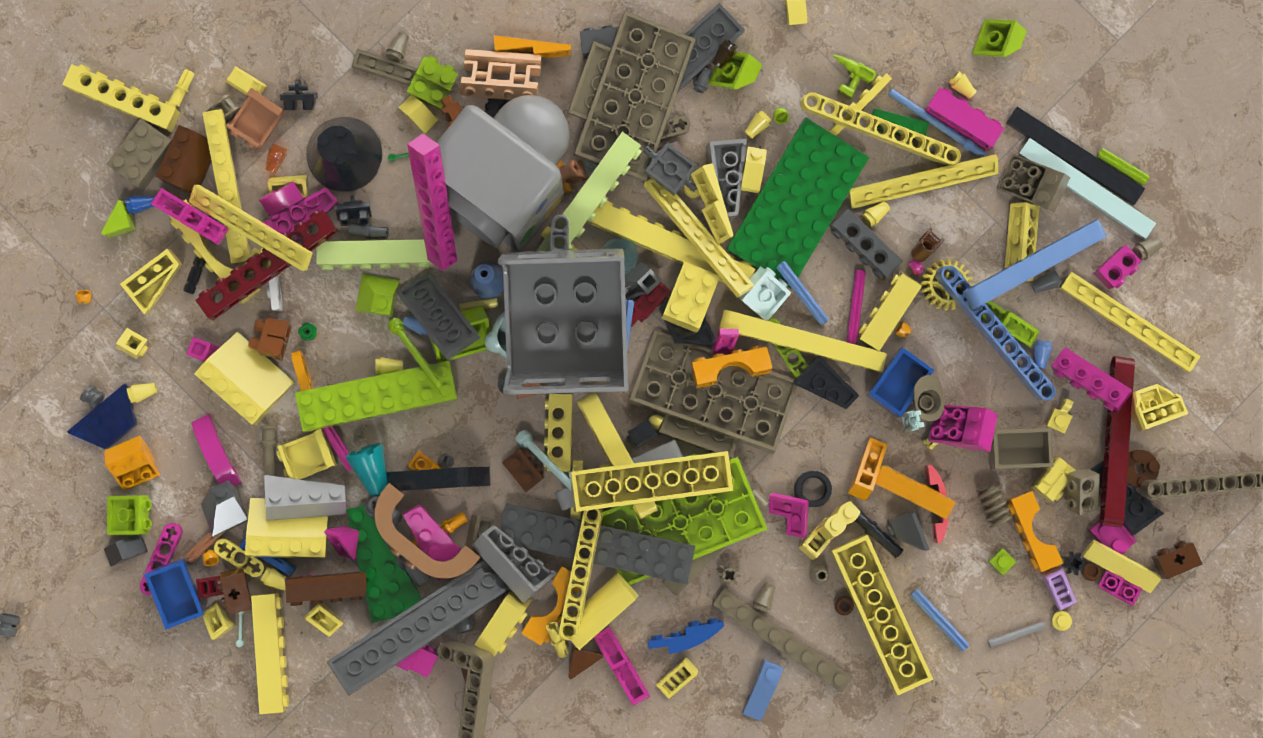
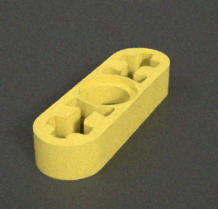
M220 539L215 543V553L238 568L244 567L245 573L252 577H259L264 574L266 570L264 561L255 557H247L245 549L242 550L239 545L229 539ZM227 543L226 547L229 550H233L234 548H236V550L233 551L232 554L228 551L221 552L222 548L220 547V544ZM238 552H242L245 555L243 563H238L235 560ZM250 558L252 559V560L250 561L251 564H253V565H257L258 563L260 564V565H259V569H261L260 571H257V572L254 573V572H253V571H254V568H253L252 566H250V565H247L248 562H249V560H250Z

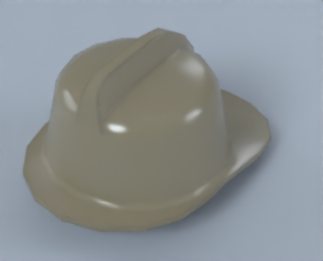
M933 375L921 377L914 386L913 407L915 411H921L919 417L925 421L939 419L944 410L942 385L938 378Z

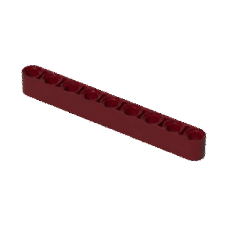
M1118 356L1112 357L1110 376L1132 389V393L1118 412L1107 409L1099 522L1100 525L1121 528L1125 517L1135 360Z

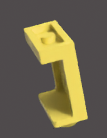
M322 429L287 444L277 446L279 450L277 451V456L280 462L283 461L285 465L283 471L286 478L302 480L338 465L330 443Z

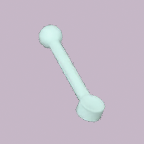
M245 611L239 612L238 640L236 641L237 647H242L244 645V641L242 640L243 613Z

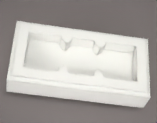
M280 275L270 280L269 287H267V296L271 298V307L275 312L283 311Z

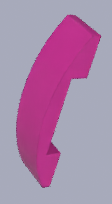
M210 414L191 422L201 451L219 485L226 481H230L234 486L241 484L239 475L235 467L231 465L216 433L217 429Z

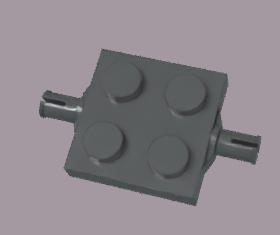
M668 142L657 153L648 146L644 149L643 153L651 158L650 165L644 171L648 177L673 196L685 185L695 192L697 187L690 179L692 172L697 167L694 162Z

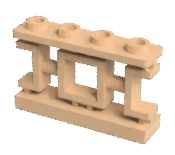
M466 49L464 69L465 71L472 72L471 78H461V96L512 100L519 96L537 95L538 83L530 82V77H540L542 68L541 55ZM478 69L488 70V72L478 71ZM516 72H523L526 75L516 74ZM493 73L510 74V80L492 79ZM477 79H485L486 82L476 81V80H477ZM514 82H525L524 85L514 84Z

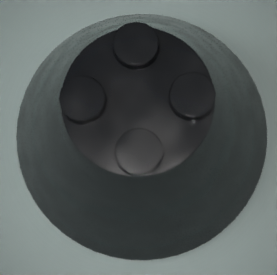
M337 117L320 125L312 134L306 152L308 167L315 179L326 188L338 192L355 191L370 183L378 173L377 171L383 156L381 142L375 131L365 122L352 117Z

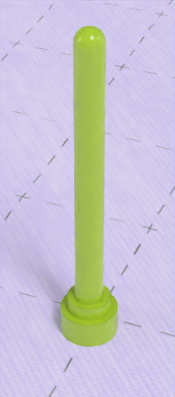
M400 318L390 320L387 324L390 332L400 337L436 388H440L442 382L405 333L404 323Z

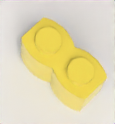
M849 501L837 507L830 517L824 519L819 524L817 531L825 540L838 536L845 530L846 525L857 519L860 511Z

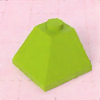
M985 19L972 54L977 56L1006 57L1022 47L1027 30L1015 20Z
M736 52L721 69L715 66L708 85L735 90L755 82L762 64L748 53Z
M362 274L355 311L393 318L400 280Z

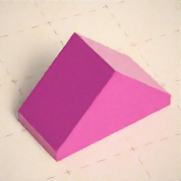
M341 526L324 531L338 555L351 560L355 559L359 536L358 530Z

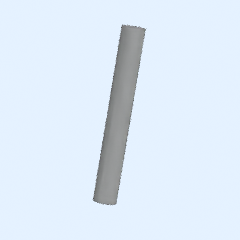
M1041 621L990 639L988 644L991 648L1043 630L1045 625Z

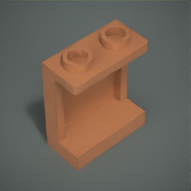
M250 88L247 93L249 95L232 122L227 123L226 126L230 129L229 133L236 138L241 136L246 139L245 144L249 147L262 149L287 111L253 88Z

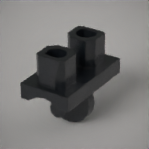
M300 79L295 80V85L288 86L289 91H295V93L280 94V100H283L285 110H296V100H302L303 110H314L315 99L318 98V92L302 93V91H308V85H302Z
M350 196V201L335 205L337 220H339L341 226H349L351 224L350 219L357 218L358 224H368L369 217H372L370 202L355 201L354 196Z

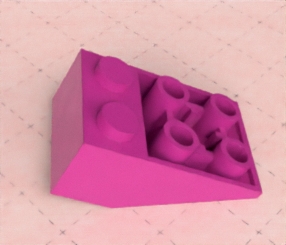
M944 405L940 418L932 421L928 441L973 451L990 452L998 414L983 407Z

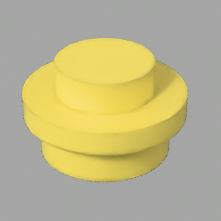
M1058 611L1052 617V625L1057 630L1065 631L1072 624L1071 616L1067 612Z

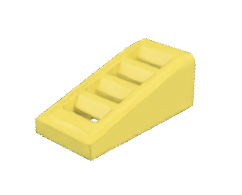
M819 524L799 546V549L811 560L816 559L833 539L824 540L817 534ZM815 538L821 545L819 546L812 539Z
M685 657L656 683V686L670 699L697 676L698 669ZM683 666L687 669V671H688L690 674H688V673L683 669ZM679 671L684 677V679L682 680V678L676 672ZM671 677H673L679 684L676 685L671 679ZM666 681L673 688L672 691L664 684Z

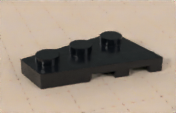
M819 355L792 382V384L844 409H847L860 396Z

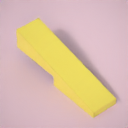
M712 163L700 167L691 176L706 206L702 209V212L717 244H721L731 238L733 232Z

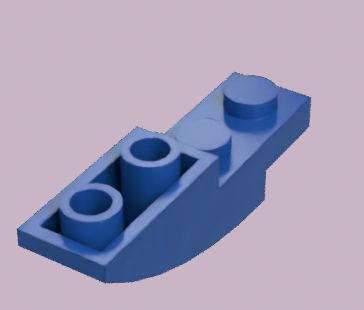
M719 618L707 619L708 623L700 624V621L688 622L689 626H685L686 634H682V631L671 632L668 637H663L662 634L652 635L651 639H647L648 647L653 649L668 646L669 654L681 652L710 639L724 627L723 620L719 621Z

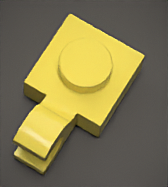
M1064 398L1059 410L1053 408L1046 426L1065 434L1073 417L1068 412L1074 401Z

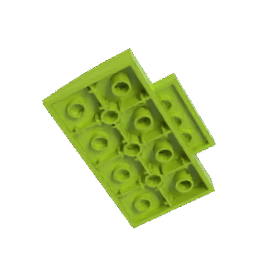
M738 457L729 460L733 491L654 501L658 510L641 520L631 504L616 506L603 512L601 525L695 545L693 560L768 529ZM616 569L617 573L629 585L651 577Z

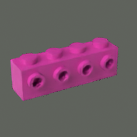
M940 87L925 109L926 112L987 151L994 146L1004 130L999 121L989 119L983 111L970 107L966 100L956 98L946 88L942 89Z
M1064 347L1051 365L1055 376L1060 379L1066 378L1070 381L1069 384L1077 390L1083 389L1087 392L1086 395L1089 398L1100 400L1103 402L1102 405L1110 411L1115 410L1118 412L1132 393V389Z

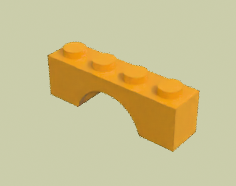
M761 345L751 347L748 351L739 349L732 351V354L729 355L720 353L710 359L705 357L695 359L690 367L695 388L715 385L718 373L729 366L741 367L751 377L770 373L773 368L767 347L761 348Z
M1027 491L1007 499L1008 505L1006 506L1009 508L1008 512L1015 518L1014 526L1016 531L1021 533L1023 537L1022 545L1031 556L1029 561L1032 568L1038 572H1044L1063 564L1056 545H1047L1040 542L1033 533L1032 521L1035 514L1040 510L1033 491Z
M564 566L561 567L552 582L558 595L556 607L547 615H532L521 633L540 646L543 642L548 643L550 639L546 625H549L550 622H557L559 625L562 619L560 614L564 609L571 570ZM573 587V592L578 593L580 587Z

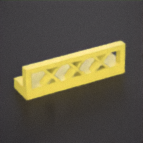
M1027 202L1010 204L1005 268L1036 252L1039 206ZM1034 277L1027 280V282H1033Z

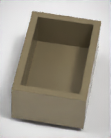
M140 118L106 165L144 191L156 175L172 140Z
M1052 429L995 430L989 452L990 469L1054 467Z

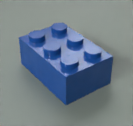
M902 347L894 355L866 396L896 418H899L914 399V386L916 382L925 375H931L934 369Z
M184 558L147 571L144 574L165 630L204 615V607L198 598V592Z

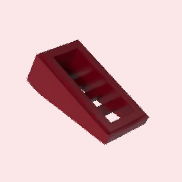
M220 575L196 579L199 599L224 595L223 591H219L217 584ZM214 580H215L216 591H217V592H214V591H213L212 581H214ZM204 582H207L208 593H206Z

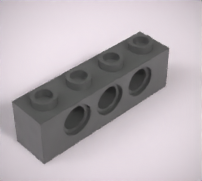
M849 209L830 227L832 229L831 233L837 239L841 238L846 243L845 246L852 253L855 251L860 256L859 260L864 265H869L873 269V274L879 279L883 278L885 280L903 262ZM848 228L855 230V237H850L847 234ZM862 241L867 242L869 250H863L860 243ZM876 254L881 255L883 263H877L874 256Z

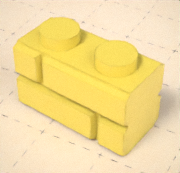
M1055 457L1053 459L1054 467H1047L1031 486L1032 489L1049 502L1058 501L1063 496L1064 492L1062 490L1067 485L1068 473L1076 471L1060 457Z

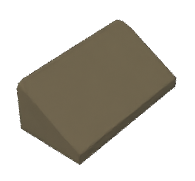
M472 515L466 546L475 554L481 556L472 545L483 532L494 525L495 519Z

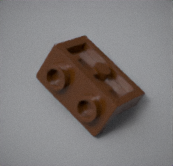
M518 448L502 464L527 493L544 479L542 476L544 471L538 464L533 465L530 461L532 456L526 449L522 451Z

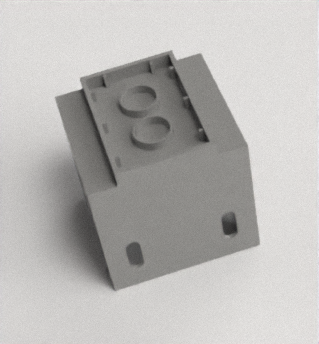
M623 248L504 252L498 259V264L503 267L507 373L503 393L543 394L628 391ZM610 381V384L580 385V382ZM565 382V385L523 387L526 383Z

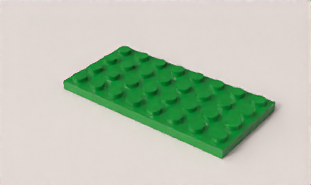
M805 117L726 250L752 264L757 269L760 266L764 269L770 268L776 274L774 277L777 280L779 278L788 285L787 287L792 289L778 271L777 266L784 261L797 278L799 277L870 157Z

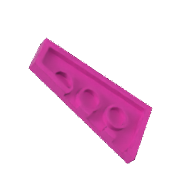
M325 187L262 223L281 234H289L294 230L296 224L310 219L309 216L313 212L324 210L328 213L339 201ZM297 237L294 242H297L301 237Z
M421 504L403 513L421 550L431 559L440 562L448 561L454 558L461 550Z

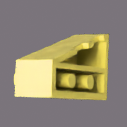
M166 249L120 285L143 314L147 315L150 314L183 264L171 249Z
M511 590L476 641L475 646L491 652L494 657L498 652L501 654L507 646V643H505L508 637L511 639L517 631V628H515L518 622L521 624L527 616L525 611L533 599L530 598L523 603Z

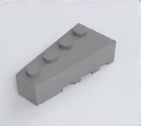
M264 475L266 520L346 515L344 485Z
M495 525L483 532L472 545L523 603L543 589L558 574L554 570L549 571L543 566L544 563L539 559L535 560L528 555V551L524 547L521 548L515 545L514 540Z

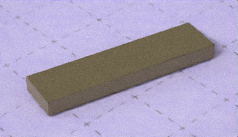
M359 49L356 51L351 66L353 69L406 86L410 85L417 70L416 67Z

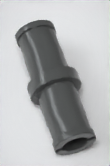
M351 223L348 233L349 235L365 236L368 239L371 237L387 239L389 228L372 226L371 223L366 225Z

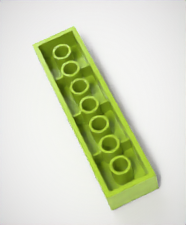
M446 361L429 365L442 382L440 388H436L421 367L295 392L302 431L308 432L456 401L457 395L450 362Z

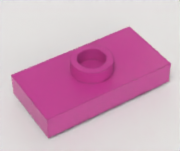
M719 329L712 347V355L724 353V355L732 354L731 352L739 337V329Z

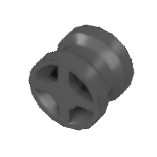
M94 385L88 386L80 396V400L87 402L92 409L99 406L105 398V394L98 392Z

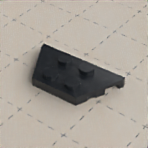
M670 295L658 309L661 316L664 313ZM705 316L697 333L664 320L675 344L713 345L716 338Z

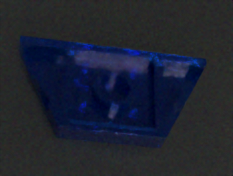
M123 384L67 431L68 434L103 449H109L137 425L136 417L133 414V404L127 393L129 386Z

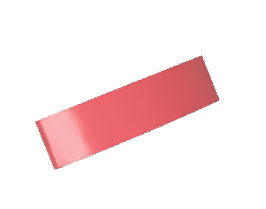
M932 465L925 466L927 485L935 484V490L947 497L943 481ZM939 515V522L932 523L935 543L942 542L948 525V519Z

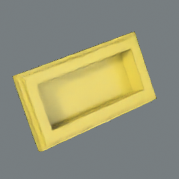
M236 66L225 80L226 83L247 95L250 88L262 94L267 87Z

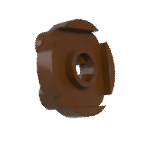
M1145 450L1129 452L1127 483L1131 484L1134 488H1140L1141 483L1145 480L1157 479L1160 464L1150 452ZM1141 464L1143 472L1137 474L1135 465Z

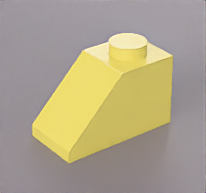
M748 147L741 190L760 193L767 150Z

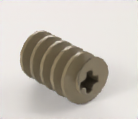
M990 485L976 490V492L983 493L978 498L985 499L981 506H988L984 514H991L986 519L987 521H993V524L989 527L1001 525L1012 518V515L1005 514L1009 511V508L1002 507L1006 504V500H1000L1004 496L1002 492H997L1001 489L1000 485Z

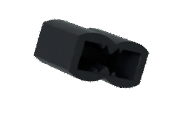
M647 419L629 430V435L626 438L632 447L636 445L639 448L657 437V433Z

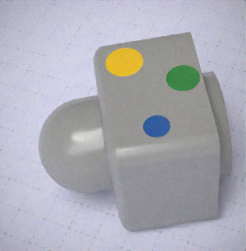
M537 95L519 96L507 102L494 118L479 107L468 105L463 108L437 142L440 145L450 216L495 248H498L502 241H504L517 252H522L564 198L561 172L556 165L567 150L570 132L565 115L555 103Z

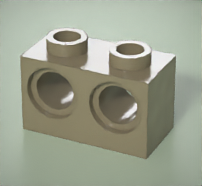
M1087 468L1068 473L1067 509L1078 515L1098 510L1100 474Z

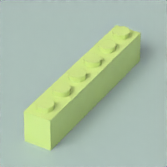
M424 239L325 241L316 248V263L319 267H322V270H334V267H341L342 270H352L356 266H360V269H372V266H379L380 269H391V266L408 269L410 265H418V268H429V265H434L427 260Z

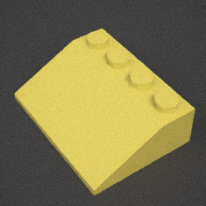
M236 332L194 374L251 425H258L295 382L266 356H261L258 351L250 349L248 346L249 341L239 332Z
M250 498L245 555L247 557L326 559L327 536L324 531L328 529V516L266 520L265 498Z

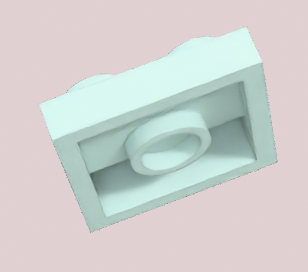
M760 266L749 279L754 285L753 288L741 295L739 299L763 320L768 321L791 292L786 288L788 285L779 278L777 280L774 277L776 274L770 268L764 269Z

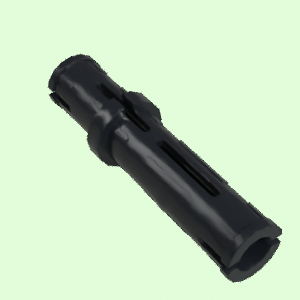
M860 510V514L855 522L895 559L899 557L904 549L883 532L875 521L869 519Z

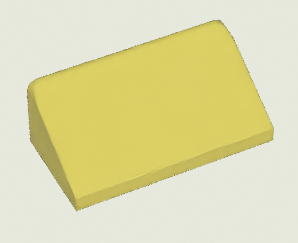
M307 175L271 177L267 182L269 193L274 190L277 191L293 181L303 198L309 196Z

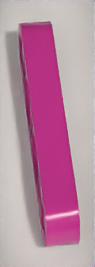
M170 523L164 527L145 573L153 570V565L156 562L162 566L171 562L183 533L182 527L179 524ZM175 527L177 535H172L170 541H174V543L164 541L165 538H170L171 533L168 532L169 529H173ZM164 544L170 547V552L166 556L160 552V548ZM143 575L140 582V590L145 595H151Z

